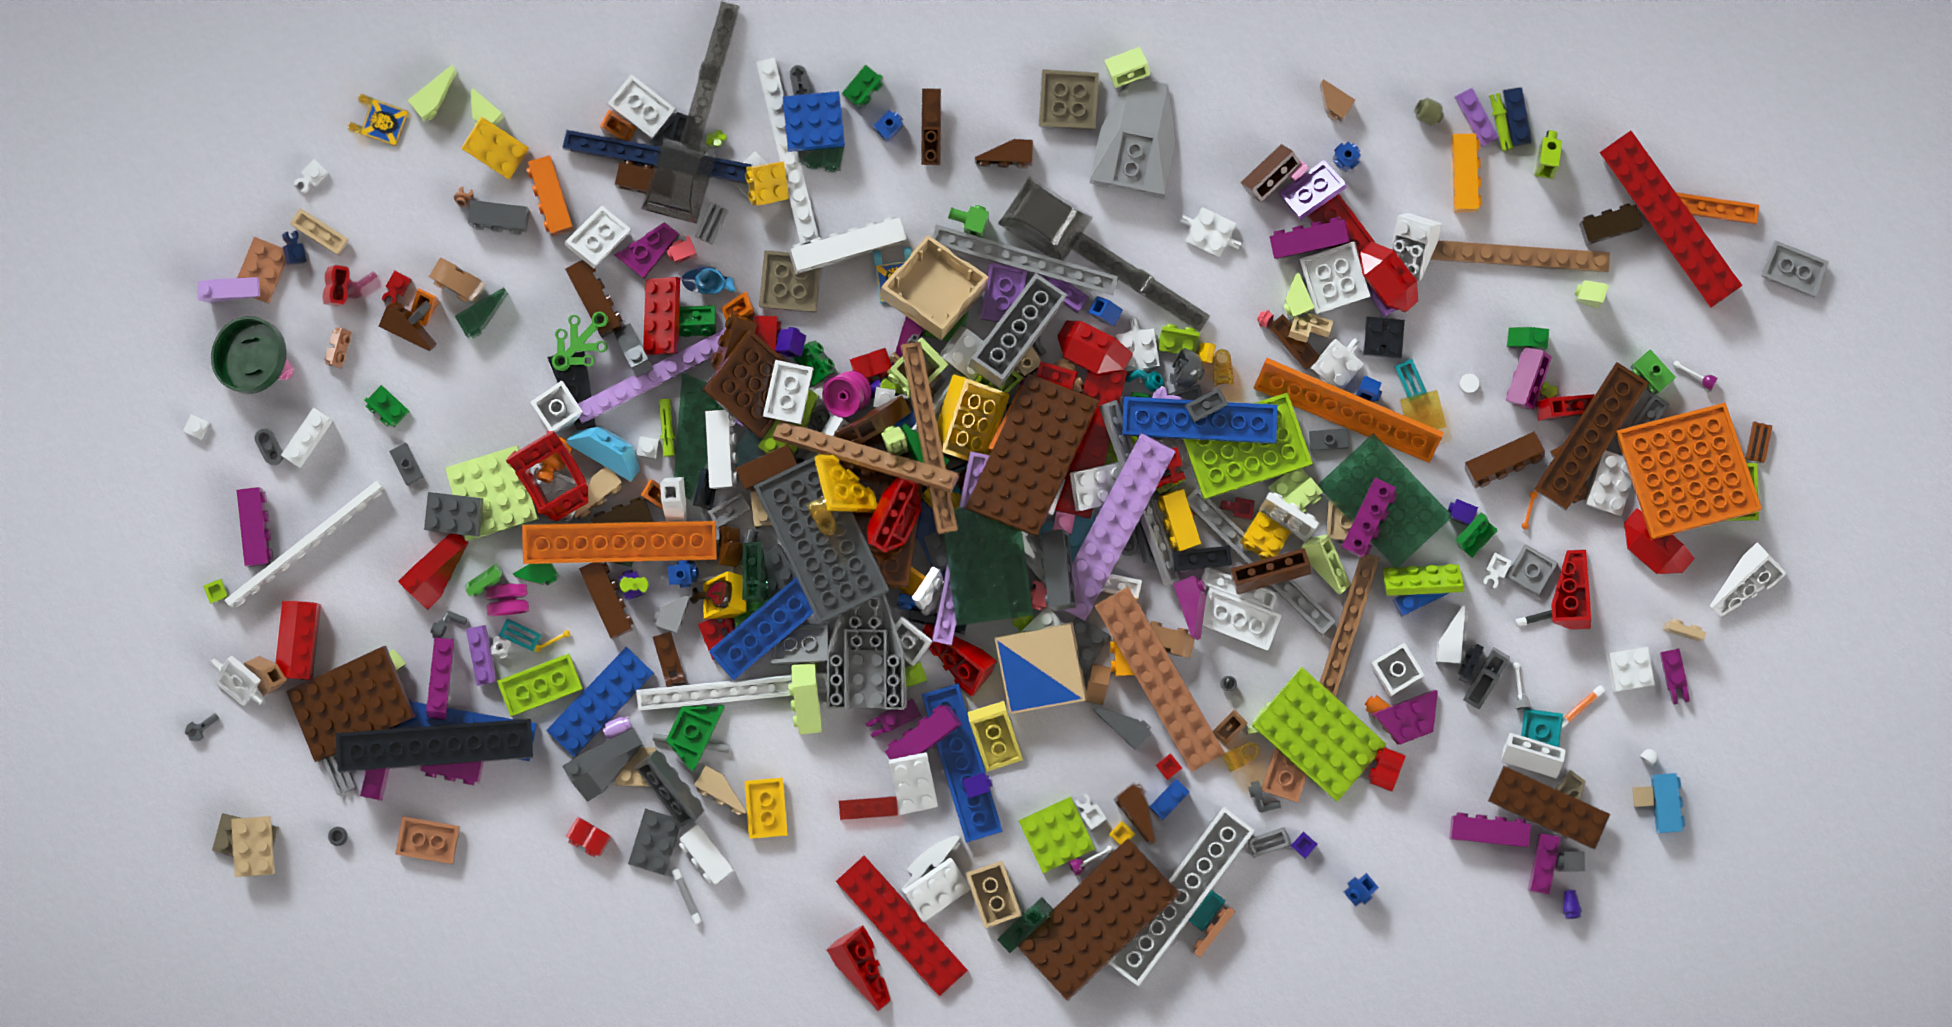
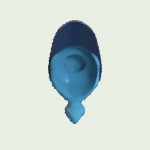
M702 265L697 269L687 271L682 276L684 287L692 292L717 294L724 288L729 292L736 291L734 279L723 276L717 268Z

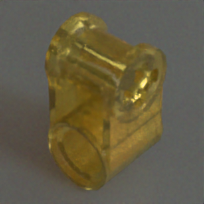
M1225 349L1216 351L1213 356L1214 387L1218 386V384L1234 385L1231 355ZM1218 354H1225L1227 361L1219 363L1217 361Z
M824 496L808 503L809 511L821 533L827 536L835 533L837 528L836 522L831 514L832 511L827 510ZM825 522L829 523V528L827 529L824 524Z
M1248 742L1221 756L1229 771L1232 772L1255 759L1259 754V747L1253 742ZM1247 746L1255 747L1254 756L1246 755Z

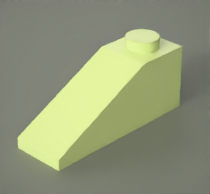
M453 65L408 100L424 121L427 119L431 120L437 115V111L440 109L457 73Z
M895 426L888 427L881 433L888 453L899 456L909 452L905 436L899 426L896 428Z
M1329 534L1311 537L1301 546L1306 550L1310 565L1338 594H1342L1351 585Z

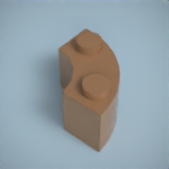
M441 257L429 275L435 281L434 285L441 289L446 287L458 294L457 298L465 303L467 301L475 303L486 286V283L477 277L463 271L455 264Z
M1151 621L1150 625L1168 654L1185 658L1191 657L1195 639L1188 634L1189 630L1179 627L1177 630L1162 627V623Z

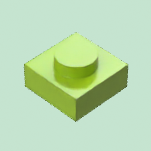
M222 579L203 585L210 604L229 597Z

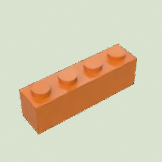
M547 155L528 161L529 167L526 169L529 178H533L535 183L532 188L535 197L539 196L541 202L538 204L541 215H545L546 221L543 223L546 232H550L553 237L574 230L551 156Z

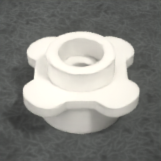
M498 636L494 637L493 645L490 647L491 654H497L500 658H506L511 642L509 640H501Z

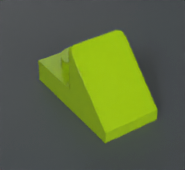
M921 662L905 668L906 688L927 681Z

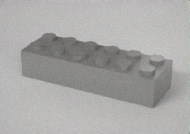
M1035 273L972 356L968 367L1000 388L1064 304L1067 294Z

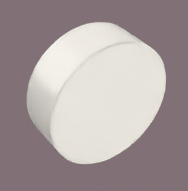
M1466 374L1460 379L1459 386L1463 392L1473 393L1479 387V380L1474 374Z

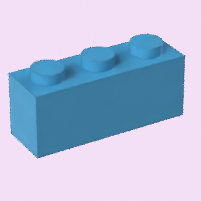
M1677 773L1651 775L1656 833L1683 831L1682 827H1685V818L1681 816L1680 809L1683 808L1682 796H1679L1678 790L1681 788L1680 777H1677Z

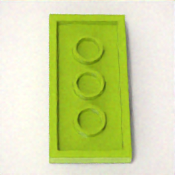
M1459 565L1392 566L1382 568L1387 596L1464 592V583Z
M570 653L497 681L510 717L583 690Z

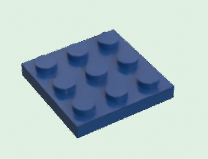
M839 91L783 96L788 152L845 146Z

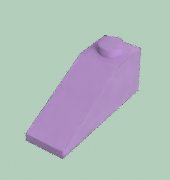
M258 277L197 281L199 301L215 303L260 297Z

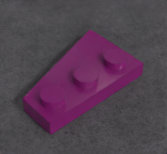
M664 222L645 234L638 241L628 245L624 250L614 254V256L645 279L680 234Z

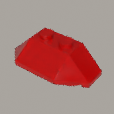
M1371 241L1359 252L1363 277L1386 306L1406 313L1418 302L1417 280L1394 250Z
M1066 320L1057 335L1064 359L1096 375L1124 371L1133 356V353L1115 337L1083 321Z
M898 477L883 492L868 524V544L882 552H888L906 543L921 512L918 483Z
M1636 508L1624 522L1627 549L1655 574L1683 573L1694 561L1695 558L1673 534L1651 540L1641 510Z

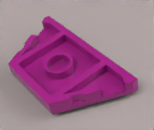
M1438 691L1426 692L1371 713V715L1382 724V728L1391 735V738L1397 745L1404 744L1434 731Z

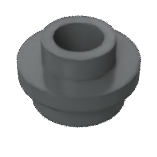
M334 827L329 831L328 839L332 845L341 846L347 841L348 834L344 828ZM336 833L341 834L342 837L340 840H336Z

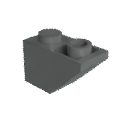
M1559 852V856L1556 859V868H1559V872H1584L1585 852Z

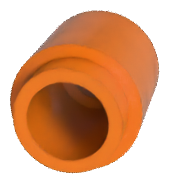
M1378 695L1375 697L1370 696L1364 704L1367 706L1365 710L1370 714L1391 706Z

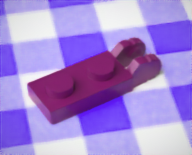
M1680 648L1660 652L1667 690L1670 692L1673 705L1678 704V697L1675 691L1677 688H1681L1683 700L1689 702V693L1686 687L1688 685Z
M912 698L907 701L908 708L904 710L890 709L878 715L879 717L865 723L867 727H871L881 721L884 728L872 732V738L884 732L888 733L920 717L921 714L914 699Z

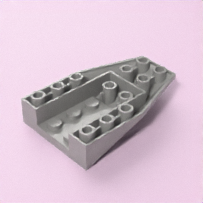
M1138 79L1126 84L1100 129L1089 184L1104 187L1113 185L1146 192L1145 195L1164 199L1175 147L1168 84L1145 79Z
M885 593L838 616L827 649V709L884 708L904 710L908 708L904 650Z

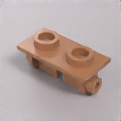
M335 327V330H332L329 344L335 346L334 348L328 347L324 358L326 365H333L342 369L352 332L341 327Z

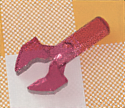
M372 271L358 282L349 279L346 285L347 290L354 287L355 291L347 297L352 299L361 297L362 287L377 278V274Z

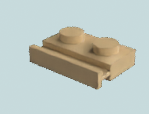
M1677 619L1664 623V631L1696 641L1705 639L1706 632L1702 631V627L1696 625L1688 627L1683 625V621Z

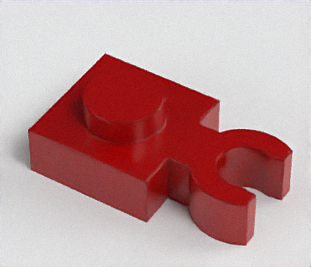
M394 270L385 286L390 290L383 294L382 301L385 302L388 297H392V302H397V295L404 296L412 279Z

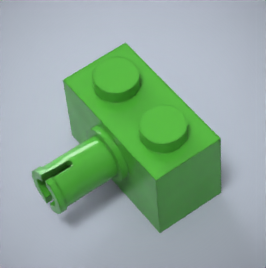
M980 205L970 206L968 212L951 207L948 219L964 223V233L983 238L989 220V211H986V208Z
M1651 349L1630 366L1633 369V373L1649 382L1646 389L1650 393L1654 392L1656 395L1676 378Z

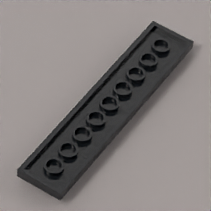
M531 719L335 733L338 773L533 758Z

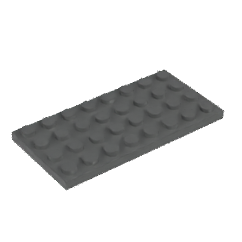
M816 456L754 485L815 617L818 623L822 624L890 590L853 513L850 511L827 510L814 459Z

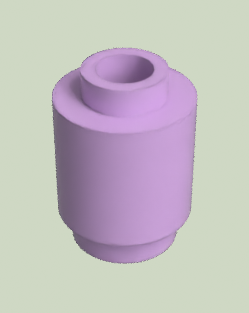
M627 716L624 718L619 717L606 723V728L603 731L608 740L632 729V726Z

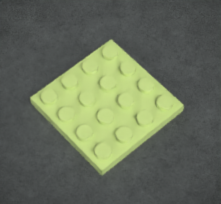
M513 446L445 468L453 495L484 498L480 536L464 535L465 541L474 540L539 519L536 505L515 474L512 466L506 462V459L515 450L516 452L520 450L519 446Z

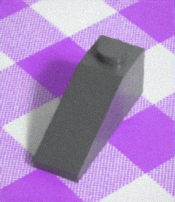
M629 323L614 331V335L636 378L653 370L631 324Z
M1099 707L1093 710L1134 750L1152 733L1149 730L1151 727L1144 720L1140 722L1138 719Z

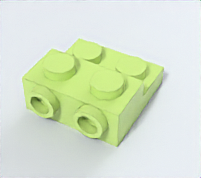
M1303 469L1284 474L1268 487L1271 493L1281 495L1285 502L1297 505L1303 513L1307 511L1305 507L1308 504L1312 503L1314 505L1322 498L1320 494L1323 492Z

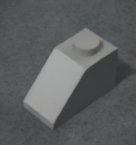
M685 595L661 607L660 611L657 610L653 620L656 622L655 626L679 634L690 602V596Z

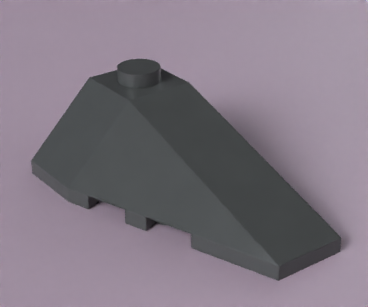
M632 728L577 756L563 765V768L571 783L584 799L589 802L608 788L607 785L614 777L618 776L622 767L633 758L643 744L635 729Z

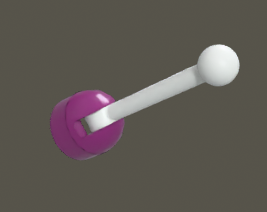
M1679 361L1673 363L1674 368H1680L1701 379L1703 387L1709 391L1712 390L1718 379L1713 375L1703 377L1682 366Z
M1108 846L1106 850L1085 861L1074 859L1069 862L1070 868L1076 876L1084 871L1085 864L1107 853H1113L1114 849L1112 846Z

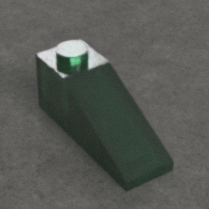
M505 288L455 315L467 338H476L482 334V330L486 328L508 295Z
M762 542L743 543L742 600L749 604L766 603L768 601V581Z
M1041 897L997 940L1011 953L1055 910Z

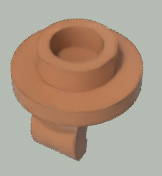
M460 187L459 192L454 195L457 205L469 207L470 201L473 198V190L466 194L464 193V187Z

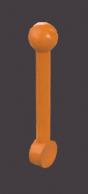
M1532 491L1529 495L1531 498L1525 521L1521 525L1524 530L1529 528L1528 521L1533 502L1538 496L1536 491Z

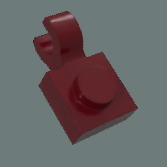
M1239 497L1235 498V502L1222 500L1220 509L1233 511V517L1252 520L1255 500Z

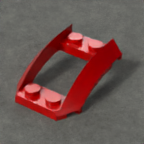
M547 431L546 435L517 452L515 450L506 459V462L512 466L515 474L528 491L539 514L546 515L549 519L557 522L589 502L588 484L574 458L555 431ZM557 452L570 471L577 486L548 502L529 468Z

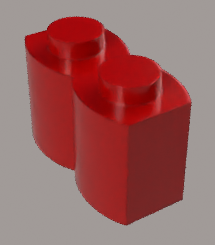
M333 265L327 268L324 277L326 287L322 294L324 305L341 306L345 304L348 296L346 285L350 278L348 267Z
M886 348L850 359L853 371L861 373L869 383L876 376L880 378L888 377L887 371L892 367Z
M1383 747L1382 751L1378 750L1375 761H1377L1375 769L1371 768L1368 775L1369 783L1392 792L1406 755Z
M578 816L566 835L569 838L568 843L577 848L581 845L586 848L585 853L592 857L596 855L601 856L612 838L611 835Z

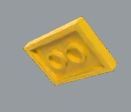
M480 117L461 147L462 150L510 180L530 149L483 117Z
M783 777L744 781L749 839L788 836Z

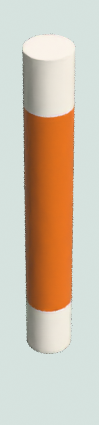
M1601 685L1563 717L1562 728L1605 691Z

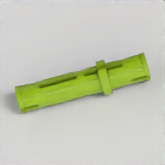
M1501 93L1495 94L1497 102H1495L1494 94L1489 95L1493 110L1491 114L1495 118L1501 151H1507L1505 143H1507L1508 149L1511 150L1514 147L1505 116L1507 112L1503 108Z
M659 399L662 431L660 440L663 443V457L675 456V434H673L671 399Z

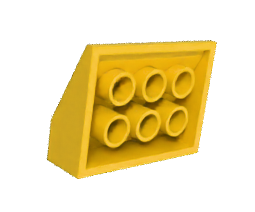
M953 375L937 421L942 453L966 461L969 460L970 452L990 455L991 452H989L988 448L1000 426L1010 394L968 378Z

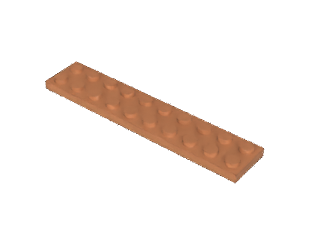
M1126 587L1096 604L1095 607L1191 772L1224 754L1222 746L1130 588Z

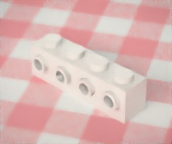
M726 410L705 411L709 487L712 489L737 488L736 483L739 482V475L735 464L738 463V455L734 449V445L737 444V437L733 431L736 419Z

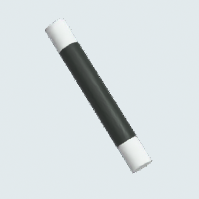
M1552 610L1515 619L1516 625L1519 627L1552 618Z

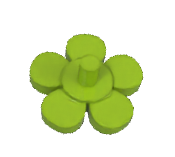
M716 130L714 133L710 132L706 135L707 146L714 144L715 147H719L723 141L727 140V136L723 134L722 130Z
M1019 611L1016 614L1019 619H1014L1013 625L1018 627V630L1021 632L1032 622L1033 614L1031 612L1025 614L1023 611Z

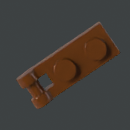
M672 632L652 637L666 687H673L674 684L678 683L680 685L685 684L686 681ZM669 672H677V676L670 677Z

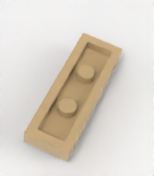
M301 208L290 223V225L337 255L340 254L349 241L348 238Z

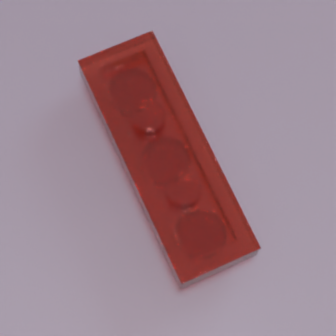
M897 797L840 800V820L898 816Z

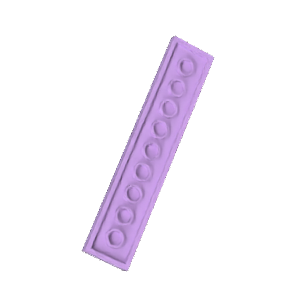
M1141 433L1072 563L1076 608L1064 610L1086 621L1170 463L1175 450Z

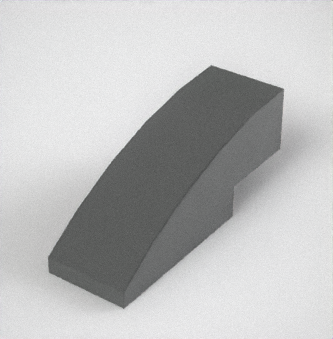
M1493 647L1463 700L1480 710L1509 662L1510 656Z

